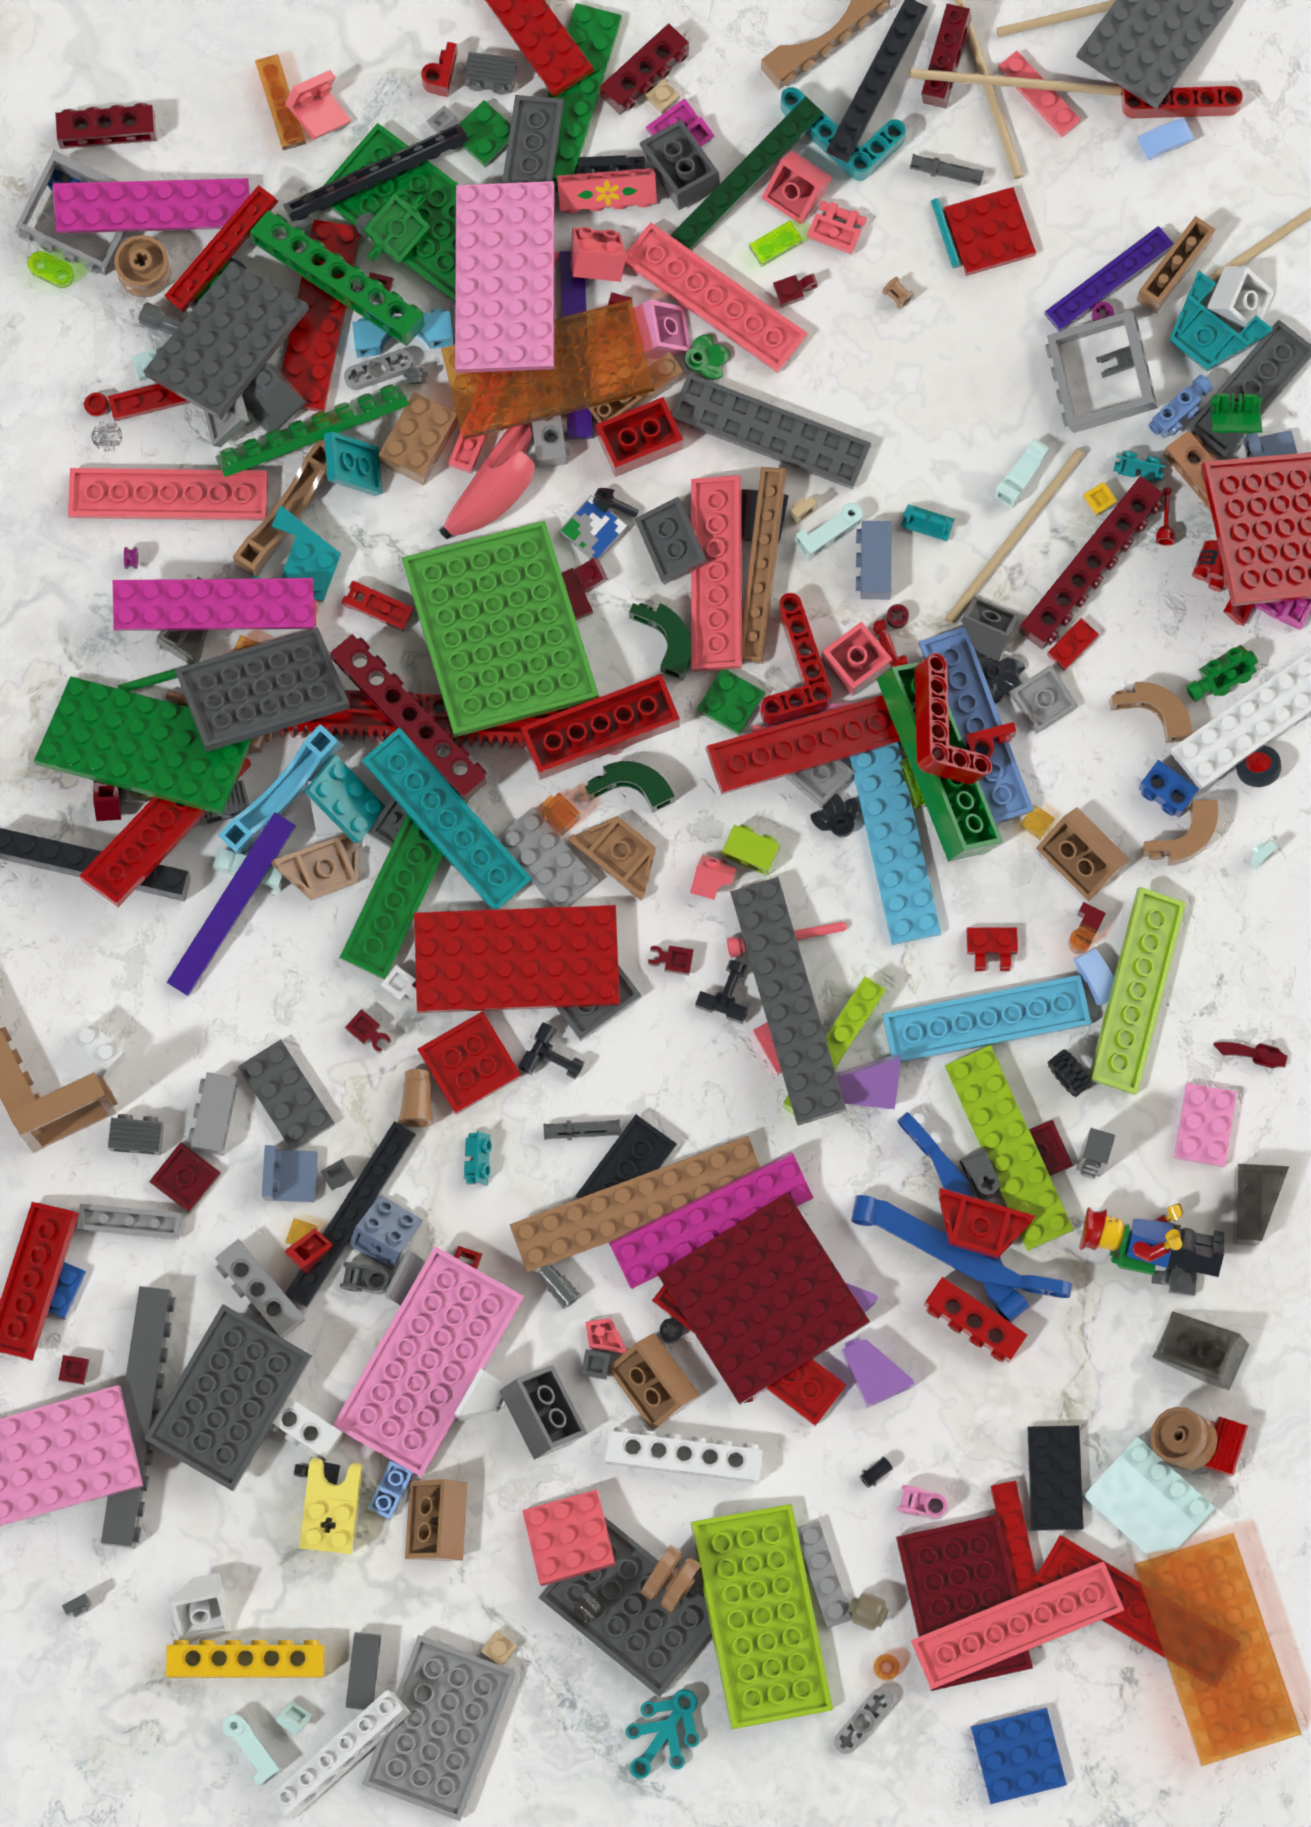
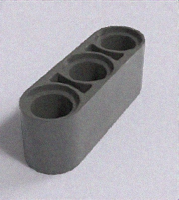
M354 1633L346 1708L365 1710L374 1702L381 1645L380 1634Z

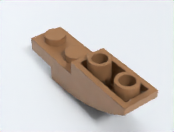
M668 352L629 381L627 379L588 409L598 423H601L647 404L666 391L665 387L685 372L672 354Z

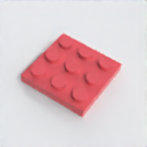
M597 1489L522 1510L541 1586L616 1565Z

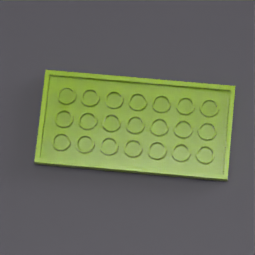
M792 1504L692 1521L690 1525L697 1561L702 1564L699 1571L730 1729L734 1730L832 1711L833 1706Z

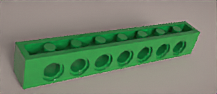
M268 210L250 231L253 244L406 347L425 326L423 312L420 308L413 304L410 306L404 302L398 293L394 291L391 293L386 290L377 279L373 278L371 280L359 267L355 265L352 267L345 262V259L340 254L328 251L319 240L315 239L313 241L307 237L301 228H294L289 225L287 220L280 214L275 215ZM278 236H286L282 240L276 239ZM297 249H305L301 253L295 252ZM319 261L325 262L323 265L320 266L314 265L316 262ZM338 274L344 275L339 279L334 278ZM358 287L363 288V290L359 292L353 291L355 288ZM377 300L383 301L379 305L372 304L374 301ZM397 313L402 314V316L399 318L392 317L394 314Z

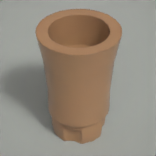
M409 1069L405 1072L402 1104L398 1119L400 1125L418 1128L433 1125L429 1071Z

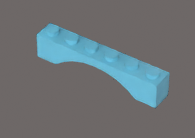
M320 724L302 743L292 761L274 783L250 806L235 816L218 836L236 853L245 854L256 842L273 813L276 812L281 815L307 787L308 781H312L328 759L336 755L344 745Z

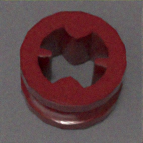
M895 604L889 607L886 616L889 626L899 629L907 624L909 612L905 606ZM902 612L903 620L897 619L894 621L892 613L898 614Z

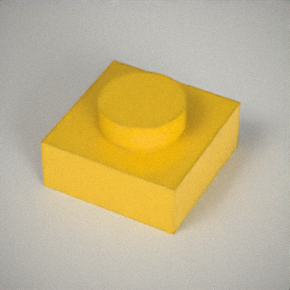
M1104 482L1087 491L1082 496L1096 517L1117 504L1116 498Z

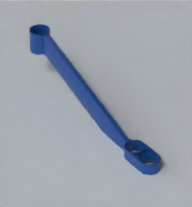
M906 1112L897 1120L898 1124L914 1143L931 1158L943 1189L975 1198L969 1181L943 1153L932 1137L910 1113ZM987 1256L988 1258H990V1259L996 1261L997 1263L1003 1265V1264H1002V1261H1001V1259H1000V1257H999V1259H996V1258ZM982 1282L990 1302L995 1306L1000 1315L1010 1323L1030 1307L1024 1297L1014 1288Z
M866 1195L855 1196L851 1218L852 1223L862 1226H878L978 1282L1016 1288L1029 1293L1057 1298H1070L1072 1283L1034 1275H1019L985 1255L949 1245L945 1233L887 1201L877 1200Z

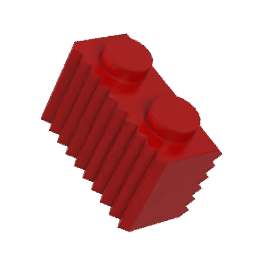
M1218 1416L1215 1422L1211 1421L1217 1434L1216 1451L1211 1460L1201 1468L1232 1477L1235 1473L1248 1425Z

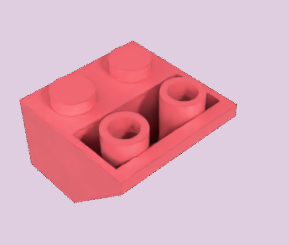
M572 227L570 267L573 277L621 282L626 253L620 233L610 229L600 231L589 227Z

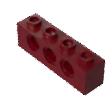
M946 4L928 70L957 72L972 20L970 8ZM925 80L921 92L923 104L947 109L954 82Z
M668 23L599 86L600 96L619 115L625 110L630 111L636 105L637 99L641 95H646L660 78L665 79L670 74L671 68L677 62L680 64L688 57L689 42ZM660 52H666L669 54V56L661 58L658 56V54ZM643 68H649L652 71L650 73L645 74L642 73L640 70ZM625 84H633L635 87L625 89L623 86Z
M137 103L134 106L128 107L113 105L110 108L104 109L89 107L86 110L80 111L64 109L61 112H55L57 141L60 149L157 141L154 109L152 105L146 103ZM128 120L136 121L133 125H125V122ZM103 122H111L109 127H101ZM79 124H87V127L82 130L76 129Z

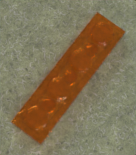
M275 54L255 60L282 150L306 144L300 122L285 104L290 90L279 55Z

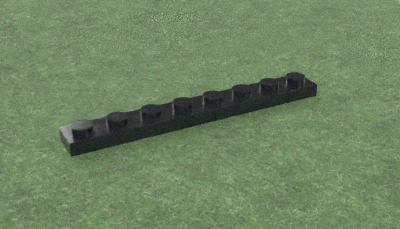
M904 0L835 132L826 153L847 163L849 162L926 14L928 6L915 0Z
M456 124L283 204L284 209L292 222L303 220L309 214L317 210H325L339 200L349 199L354 193L368 190L382 180L392 179L397 173L406 169H414L419 163L428 159H435L449 149L459 148L463 143L469 141L466 132L459 124Z
M393 1122L322 1234L333 1244L332 1248L307 1274L300 1269L286 1291V1296L306 1308L309 1307L350 1242L355 1227L373 1205L415 1139V1133L399 1123Z

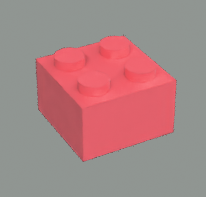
M862 621L822 651L821 657L852 697L890 669L893 660Z

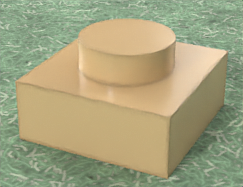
M662 79L646 94V99L661 114H664L680 99V95Z
M810 496L806 500L801 498L793 504L791 519L796 525L816 511L817 503Z
M496 1630L481 1652L497 1665L503 1666L517 1646Z

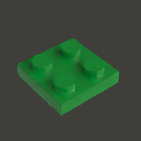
M485 100L459 123L469 140L463 143L462 147L484 167L490 164L508 146L511 124Z
M720 670L698 705L697 711L733 733L740 735L758 707L759 702L764 697L765 692L728 670Z

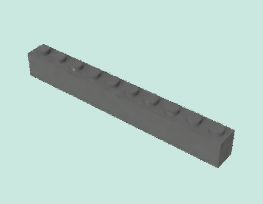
M139 1286L123 1400L143 1486L108 1496L101 1538L103 1545L135 1549V1543H140L142 1528L138 1527L139 1517H143L145 1512V1502L142 1501L143 1491H147L149 1486V1476H145L147 1465L151 1466L153 1459V1450H149L150 1443L144 1440L153 1424L154 1415L159 1414L161 1399H157L158 1388L162 1389L164 1384V1373H161L162 1363L167 1362L168 1348H164L166 1337L170 1338L172 1322H168L169 1313L174 1312L176 1297H172V1292L168 1289Z

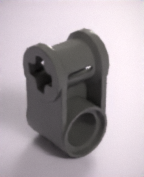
M981 1148L960 1158L959 1161L962 1169L971 1181L977 1195L986 1200L995 1197L1000 1182L986 1151ZM984 1181H986L987 1184H993L991 1190H989L987 1187L982 1188Z
M344 1262L346 1269L343 1283H340L339 1288L353 1292L379 1295L386 1292L391 1280L387 1273L380 1268ZM378 1275L383 1276L384 1284L380 1287H373V1278Z

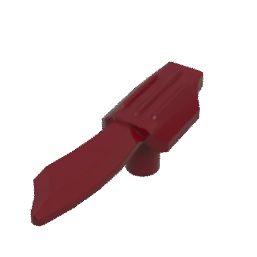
M1234 1042L1213 1043V1046L1225 1056L1252 1058L1254 1064L1272 1069L1278 1067L1285 1068L1288 1056L1283 1054L1277 1047L1259 1043L1255 1048Z

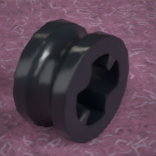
M674 1318L665 1319L660 1325L662 1339L672 1343L678 1341L682 1336L681 1323ZM667 1324H673L674 1328H678V1333L675 1332L676 1336L670 1337L669 1333H664V1328H668Z

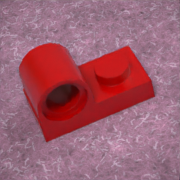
M447 42L446 49L441 50L439 64L429 63L422 68V85L427 92L448 97L458 54L457 43ZM432 75L439 77L435 81H430L427 79L429 76Z
M1012 722L965 734V747L969 751L976 752L975 747L984 746L988 751V754L985 756L990 760L994 752L993 742H997L1000 745L1012 741L1017 732L1015 724Z

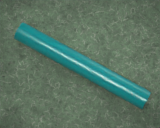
M935 198L930 202L952 268H958L961 266V262L940 198Z

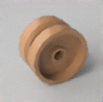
M144 235L130 237L122 242L116 251L114 263L119 281L125 291L133 296L142 298L152 297L162 292L170 282L171 277L170 262L163 245L153 237Z
M1173 1407L1161 1413L1152 1425L1150 1434L1151 1445L1157 1456L1180 1469L1190 1471L1203 1467L1211 1460L1216 1451L1218 1441L1216 1430L1211 1422L1184 1407Z
M672 1545L668 1547L641 1591L642 1595L650 1600H654L662 1589H665L666 1591L660 1600V1606L670 1613L674 1611L680 1600L685 1598L702 1566L701 1563L690 1557L678 1569L677 1565L682 1558V1551Z

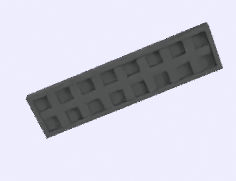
M690 373L686 377L671 413L674 421L852 490L871 447V443Z

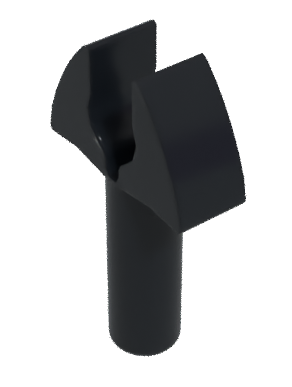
M610 488L597 489L592 501L604 513L607 512L608 508H613L633 518L638 515L639 510L615 499L613 496L615 490Z

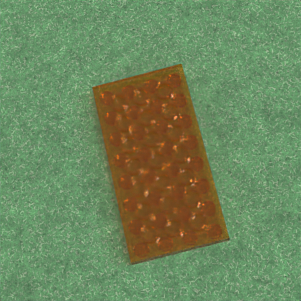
M632 300L554 319V369L456 373L455 345L441 348L463 440L655 391Z
M1234 1533L1134 1564L1201 1767L1302 1735Z

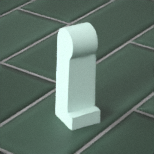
M1034 438L1005 479L997 486L994 497L1013 508L1042 466L1050 448Z
M855 503L845 504L842 507L841 513L809 535L804 529L797 533L794 542L810 561L858 527L862 517L861 507Z
M218 849L212 868L234 876L247 855ZM271 866L260 885L281 891L285 877L276 868Z
M231 1714L224 1719L222 1724L224 1733L236 1740L258 1771L252 1778L259 1787H262L282 1772L245 1719L237 1714Z

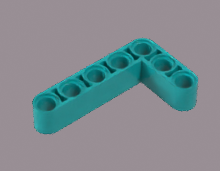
M788 87L781 93L780 109L785 116L805 97L799 89ZM788 99H794L797 101V103L794 105L787 104L785 101ZM823 112L824 115L808 130L806 135L826 153L839 126ZM897 119L888 121L861 147L857 145L848 163L828 153L826 154L853 179L863 181L902 146L905 139V125ZM822 131H828L832 135L829 137H823L820 133ZM897 131L900 135L892 137L889 135V132ZM880 147L883 152L875 153L871 149ZM862 163L866 168L857 169L854 165Z

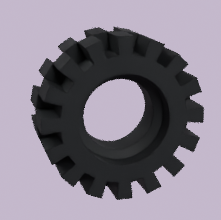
M1066 1049L1060 1051L1047 1062L1055 1078L1060 1081V1084L1072 1096H1079L1092 1085L1091 1078L1087 1075L1086 1070L1082 1068L1077 1059Z

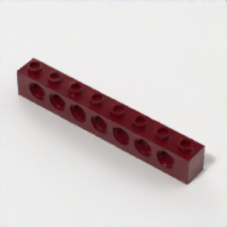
M1140 476L1022 622L1019 633L1040 649H1043L1046 644L1051 646L1059 636V633H1057L1058 629L1062 625L1066 627L1074 617L1072 614L1077 606L1081 608L1089 598L1087 593L1090 589L1094 588L1096 590L1104 579L1102 574L1106 569L1111 571L1119 561L1117 558L1118 554L1122 550L1126 552L1134 542L1132 539L1136 532L1141 533L1149 523L1146 519L1150 514L1156 515L1164 504L1161 501L1164 493ZM1139 504L1144 508V511L1136 512L1133 510L1132 505ZM1126 523L1129 526V530L1122 531L1117 527V524ZM1109 541L1113 543L1114 548L1110 550L1105 549L1102 543ZM1095 560L1100 566L1098 568H1091L1088 566L1087 561ZM1076 578L1081 579L1085 585L1077 587L1072 583V580ZM1065 597L1069 600L1070 604L1062 606L1057 602V599ZM1044 616H1051L1055 622L1050 625L1045 624L1042 618Z
M351 634L330 652L331 660L396 730L400 727L464 802L469 800L487 784L485 776L487 772L478 762L473 764L468 758L470 756L469 752L461 744L457 746L451 740L453 735L446 727L440 728L435 723L437 719L429 709L423 710L419 706L420 700L411 690L408 693L401 686L403 685L402 680L394 672L390 674L385 669L387 665L378 655L374 657L368 651L370 646L362 637L357 639ZM359 658L367 661L363 667H356L354 662ZM375 676H380L384 680L380 685H373L370 683L371 679ZM391 694L400 696V700L396 703L388 702L387 698ZM408 712L417 714L413 721H407L403 718ZM424 730H431L434 733L429 739H423L420 734ZM441 748H448L451 751L446 757L438 756L437 752ZM457 766L467 768V772L463 775H457L453 771Z

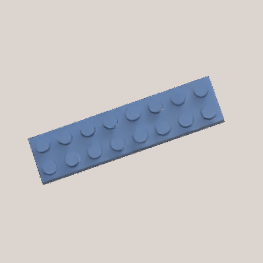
M965 627L919 641L918 644L924 659L932 653H939L947 661L948 704L963 742L965 734L1002 725L974 646ZM993 742L994 752L990 759L992 770L988 775L979 780L996 824L1034 811L1009 742L1000 745L997 742ZM984 746L975 747L976 753L988 754Z

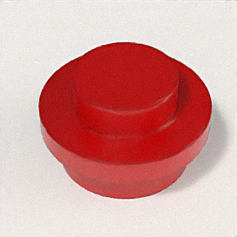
M99 392L89 394L84 401L86 412L93 417L104 415L109 407L107 397Z

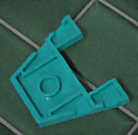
M1199 270L1169 342L1208 372L1273 332V328L1255 315L1240 334L1234 331L1201 304L1216 287V283Z
M279 505L272 528L295 536L281 578H313L314 600L324 601L341 553L288 510ZM253 575V578H252V579H263V578H260V577H258V576Z

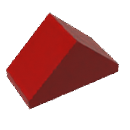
M314 1228L288 1247L285 1254L298 1268L307 1274L332 1248L333 1244Z

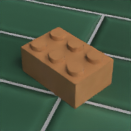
M413 392L408 401L409 405L404 408L379 453L380 464L424 485L458 425L457 413Z

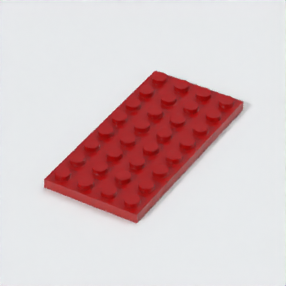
M616 905L414 913L417 1013L620 1005Z

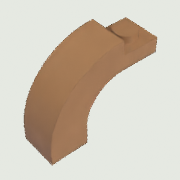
M1135 682L1132 689L1133 692L1119 690L1111 695L1109 700L1110 711L1144 708L1153 712L1162 723L1165 743L1182 742L1193 734L1191 720L1184 704L1175 694L1162 686L1148 682Z
M1192 800L1190 805L1189 831L1184 836L1175 840L1144 841L1142 856L1149 857L1150 860L1164 859V856H1168V866L1187 862L1197 856L1207 846L1216 828L1218 800Z

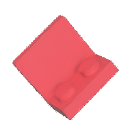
M331 70L293 86L285 103L312 139H317L346 126L351 121L330 93L332 90L331 86L336 78Z

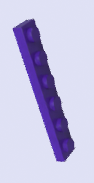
M1157 226L1047 309L1044 315L1059 332L1063 331L1091 310L1097 303L1104 300L1169 251L1174 243Z

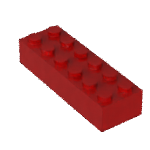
M662 674L522 726L521 735L538 778L541 780L680 727V718Z

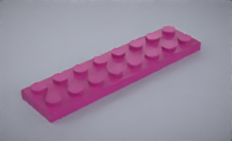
M249 179L53 183L56 234L221 229L250 195Z
M313 578L112 580L113 631L314 629Z
M789 1152L608 1243L629 1287L633 1289L657 1277V1273L786 1192H788L796 1206L814 1197L794 1154Z

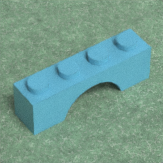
M434 309L430 313H424L425 326L416 336L424 340L429 349L454 347L450 310ZM365 318L352 322L357 358L381 355L386 343L393 338Z

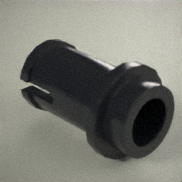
M882 1456L867 1470L863 1469L859 1477L866 1487H875L877 1485L876 1482L893 1470V1467Z

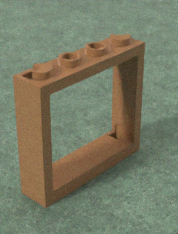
M95 1072L9 1113L22 1139L33 1152H36L116 1114L114 1106L118 1103L104 1078L98 1079Z

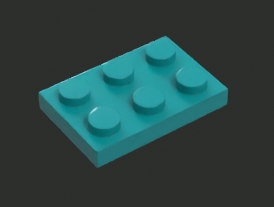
M332 431L325 433L324 449L326 452L328 482L373 496L383 494L379 447Z
M333 755L328 759L304 791L355 844L361 842L386 807L337 755Z

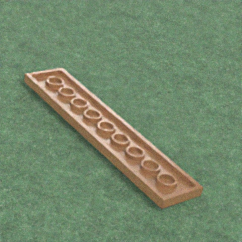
M746 1136L509 1224L528 1273L608 1243L759 1168L760 1165L750 1138Z

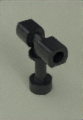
M729 960L726 967L729 976L722 993L717 992L716 996L700 991L695 1007L713 1013V1010L726 1014V1019L743 1024L748 1008L734 1003L736 999L732 997L739 976L745 977L748 966L739 961Z
M542 1022L534 1036L535 1043L530 1051H526L519 1064V1069L533 1075L539 1062L545 1063L546 1060H549L567 1069L566 1075L576 1080L585 1062L577 1057L571 1061L552 1051L553 1045L550 1042L556 1033V1029Z

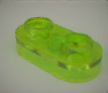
M43 251L34 252L29 256L27 265L33 276L58 288H66L72 284L74 272L68 263ZM40 263L45 264L42 269H38L37 265ZM60 274L66 275L64 279H58Z

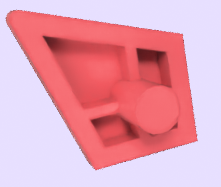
M611 1318L586 1322L589 1348L621 1354L627 1351Z

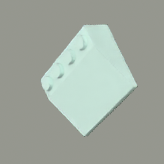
M1138 1436L1083 1496L1159 1567L1167 1561L1215 1508L1162 1458L1157 1456Z

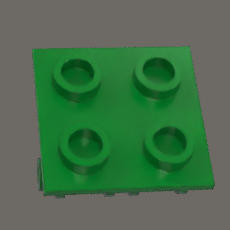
M1216 393V396L1211 395L1212 431L1223 434L1229 432L1262 433L1261 396L1244 394L1242 402V394L1239 393L1238 402H1234V393H1231L1229 402V394Z

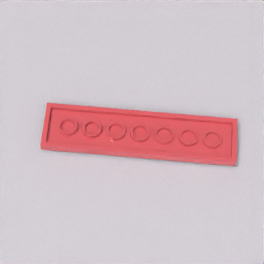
M652 222L649 223L626 252L625 265L776 373H779L807 337V332Z
M70 468L69 518L264 521L267 517L268 471L243 470L224 477L221 470Z
M733 475L691 479V524L708 561L707 564L691 571V669L694 672L742 669L741 477Z
M1103 1561L911 1640V1643L929 1687L932 1690L1124 1611V1608Z

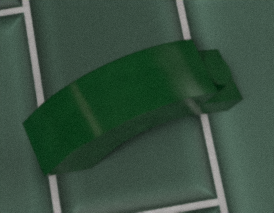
M633 603L629 611V619L658 630L667 642V651L660 665L661 672L684 681L691 659V641L684 622L672 609L659 603L656 612L647 604L639 603L637 605Z
M619 761L603 766L605 776H596L587 782L588 785L585 786V793L590 801L615 788H632L642 794L652 813L675 802V795L667 781L653 768L638 762Z

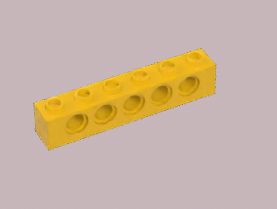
M173 1640V1645H167L166 1677L325 1678L326 1646L319 1645V1640H304V1645H293V1640H278V1645H267V1640H252V1645H241V1640H225V1645H215V1640H199V1645H189V1640ZM192 1652H198L201 1657L199 1664L196 1666H190L187 1662V1657ZM218 1652H224L227 1656V1660L222 1666H216L213 1662V1657ZM244 1652H251L253 1655V1661L248 1666H242L239 1662V1657ZM270 1652H277L279 1655V1661L274 1666H268L265 1662V1657ZM296 1652H303L305 1655V1662L300 1666H294L291 1662L292 1655Z

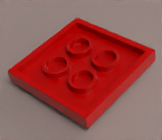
M1014 187L944 207V213L966 276L1036 255Z
M483 1011L417 1049L456 1115L522 1077Z

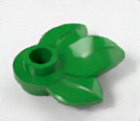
M703 334L694 340L692 348L686 352L684 363L688 370L700 372L707 379H720L723 377L720 366L728 361L731 352L725 346L714 344L712 334ZM693 356L699 358L700 361H696Z

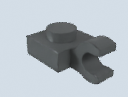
M1175 1267V1269L1171 1268L1170 1274L1155 1271L1154 1275H1152L1151 1283L1169 1285L1168 1293L1195 1296L1197 1272Z

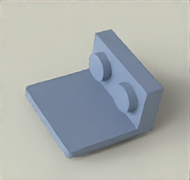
M1290 430L1258 437L1257 433L1246 434L1243 440L1247 458L1297 454L1293 434Z
M265 1145L262 1197L264 1201L315 1202L318 1153L316 1151L277 1150L275 1145Z
M380 1195L355 1227L349 1245L392 1271L397 1265L403 1249L419 1229L423 1220Z

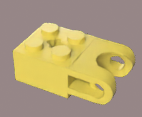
M319 1458L311 1459L306 1485L300 1549L352 1554L354 1552L363 1470L361 1463L354 1462L351 1464L345 1481L334 1485L329 1483L324 1477L323 1461ZM328 1517L332 1518V1522L336 1523V1527L331 1528L330 1531L326 1530V1527L323 1526V1522L327 1521Z

